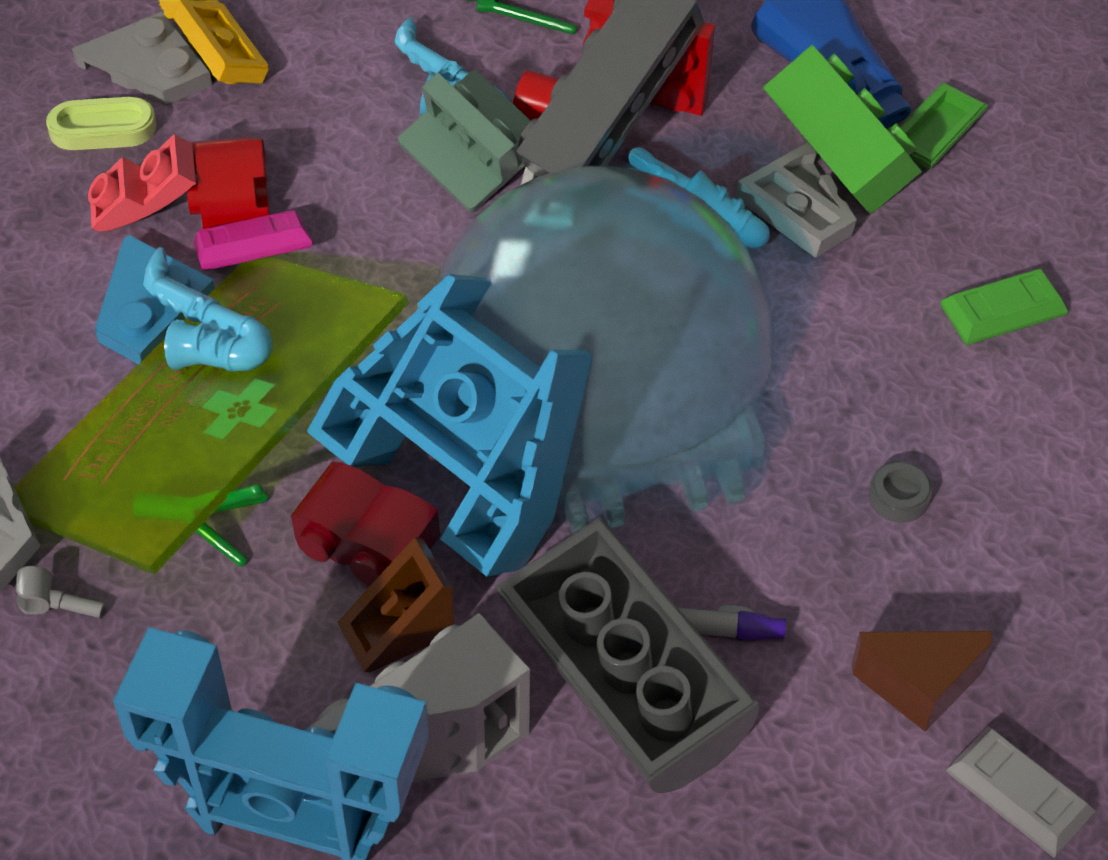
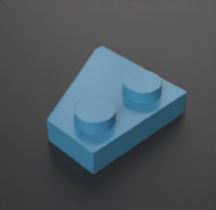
M128 234L122 241L95 326V332L99 343L144 367L164 346L166 331L170 323L178 319L186 323L189 320L184 317L183 313H176L170 305L166 307L162 305L158 297L152 296L143 286L145 268L157 249ZM166 254L169 266L167 277L210 298L216 293L212 278Z

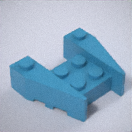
M448 274L417 303L419 307L417 311L395 331H387L372 345L375 350L357 367H349L334 381L307 433L343 462L353 467L390 464L404 437H408L470 486L440 539L485 576L515 572L526 566L554 519L593 355L586 350L551 349L542 366H538L473 317L493 282L486 277Z
M148 627L113 699L125 738L135 750L147 752L149 749L155 753L159 759L153 771L165 785L176 786L178 781L190 796L185 810L205 833L215 835L220 823L339 856L342 860H366L373 843L378 844L389 822H395L401 814L429 739L426 701L418 700L408 691L395 686L374 688L355 683L335 733L319 727H308L305 730L279 724L270 716L254 709L245 708L240 709L238 712L232 711L217 645L211 644L204 637L186 630L170 633Z

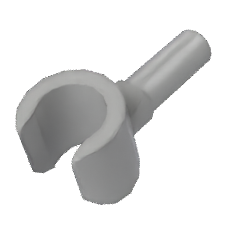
M25 566L18 570L15 588L17 592L16 603L24 614H44L49 611V608L101 618L105 603L66 594L60 590H52L53 576L47 569L38 566Z

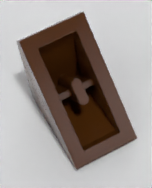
M414 537L337 622L364 672L375 671L428 647L438 633L454 625L452 587L424 539Z
M991 631L859 632L852 660V672L856 678L926 732L982 674L993 643Z

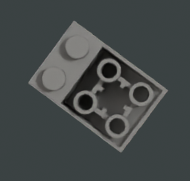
M480 613L460 626L451 625L443 629L435 636L428 648L407 662L398 661L389 665L377 676L374 684L370 686L374 688L381 686L399 687L411 693L416 699L426 701L429 739L413 782L478 771L530 734V669ZM340 699L332 703L321 713L317 722L310 727H319L335 733L349 699Z

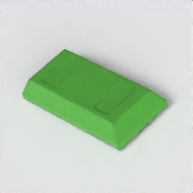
M942 82L900 126L917 147L909 155L917 166L926 171L930 170L987 110L988 105Z
M1041 268L953 294L940 301V306L966 346L1068 314L1064 302Z

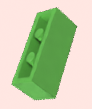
M812 44L763 88L869 214L874 213L922 172L909 156L917 147L896 123L888 130L878 119L886 112L865 88L856 95L848 86V83L855 77L835 53L826 60Z

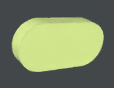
M138 97L66 101L54 107L46 119L51 141L56 146L66 150L137 146L148 141L154 135L157 128L153 107L149 102Z

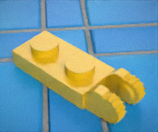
M159 0V6H161V10H164L166 18L176 21L188 41L194 46L209 67L212 75L219 82L227 84H237L239 82L263 83L269 70V65L223 3H220L218 0Z

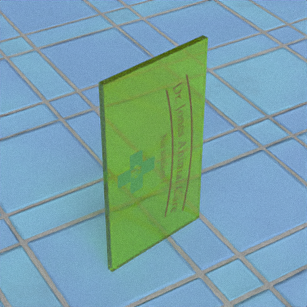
M274 257L242 262L208 297L217 300L222 306L239 314L253 316L270 330L273 350L266 362L250 371L231 372L223 368L203 364L190 365L180 370H172L165 358L164 338L14 486L30 523L155 575L225 501L230 492L239 486L327 392L334 381L356 361L409 304L406 294ZM187 318L183 320L190 325L198 326L200 324L199 321L192 322Z

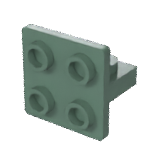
M470 71L453 86L437 73L422 86L427 111L399 135L398 142L400 147L468 212H475L525 166L516 151L519 148L520 136L530 120L478 71Z

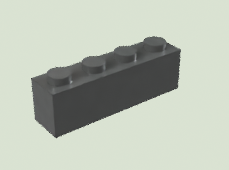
M614 1L612 14L601 29H595L588 36L582 48V57L571 73L564 74L556 82L551 92V102L540 118L530 121L520 136L519 148L516 153L530 172L580 203L583 201L705 24L697 1Z

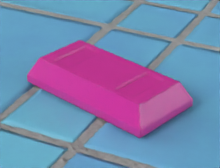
M295 210L198 230L193 240L201 270L204 271L307 249L313 246L304 221Z

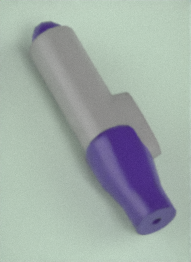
M723 605L717 611L678 608L700 635L730 637L747 641L769 638L785 639L786 618L769 617L756 613L750 608L737 605Z

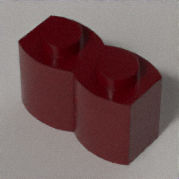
M331 462L291 514L295 539L299 548L307 556L319 562H327L331 559L339 564L349 565L352 573L361 582L369 586L414 537L424 539L428 548L431 549L440 536L438 510L431 504L406 490L393 486H384L364 471L340 462Z

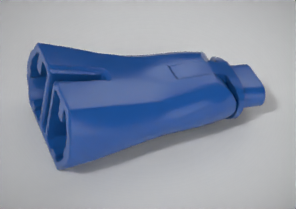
M766 0L755 13L751 22L752 33L757 37L758 41L774 50L790 63L812 44L826 60L835 53L855 77L848 83V86L856 95L865 88L886 112L878 119L885 128L903 121L911 113V106L901 97L903 92L902 85L896 81L890 68L868 39L847 0Z

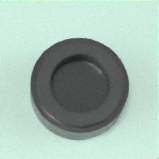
M890 462L879 467L873 474L868 493L869 501L872 508L887 520L900 523L914 521L920 518L929 506L932 495V483L928 475L919 467L907 462Z

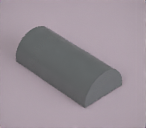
M601 517L495 586L496 593L654 792L667 793L680 789L722 762L742 742L753 727L759 713V703Z

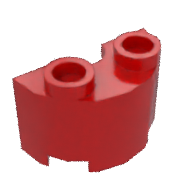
M241 137L191 142L197 181L196 184L187 190V200L190 215L201 214L203 229L270 215L263 139Z

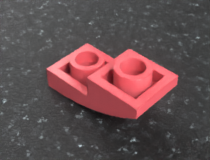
M174 134L158 150L151 151L145 157L141 166L122 157L106 173L99 174L92 182L88 192L92 229L98 232L108 231L136 222L167 206L196 184L192 143Z

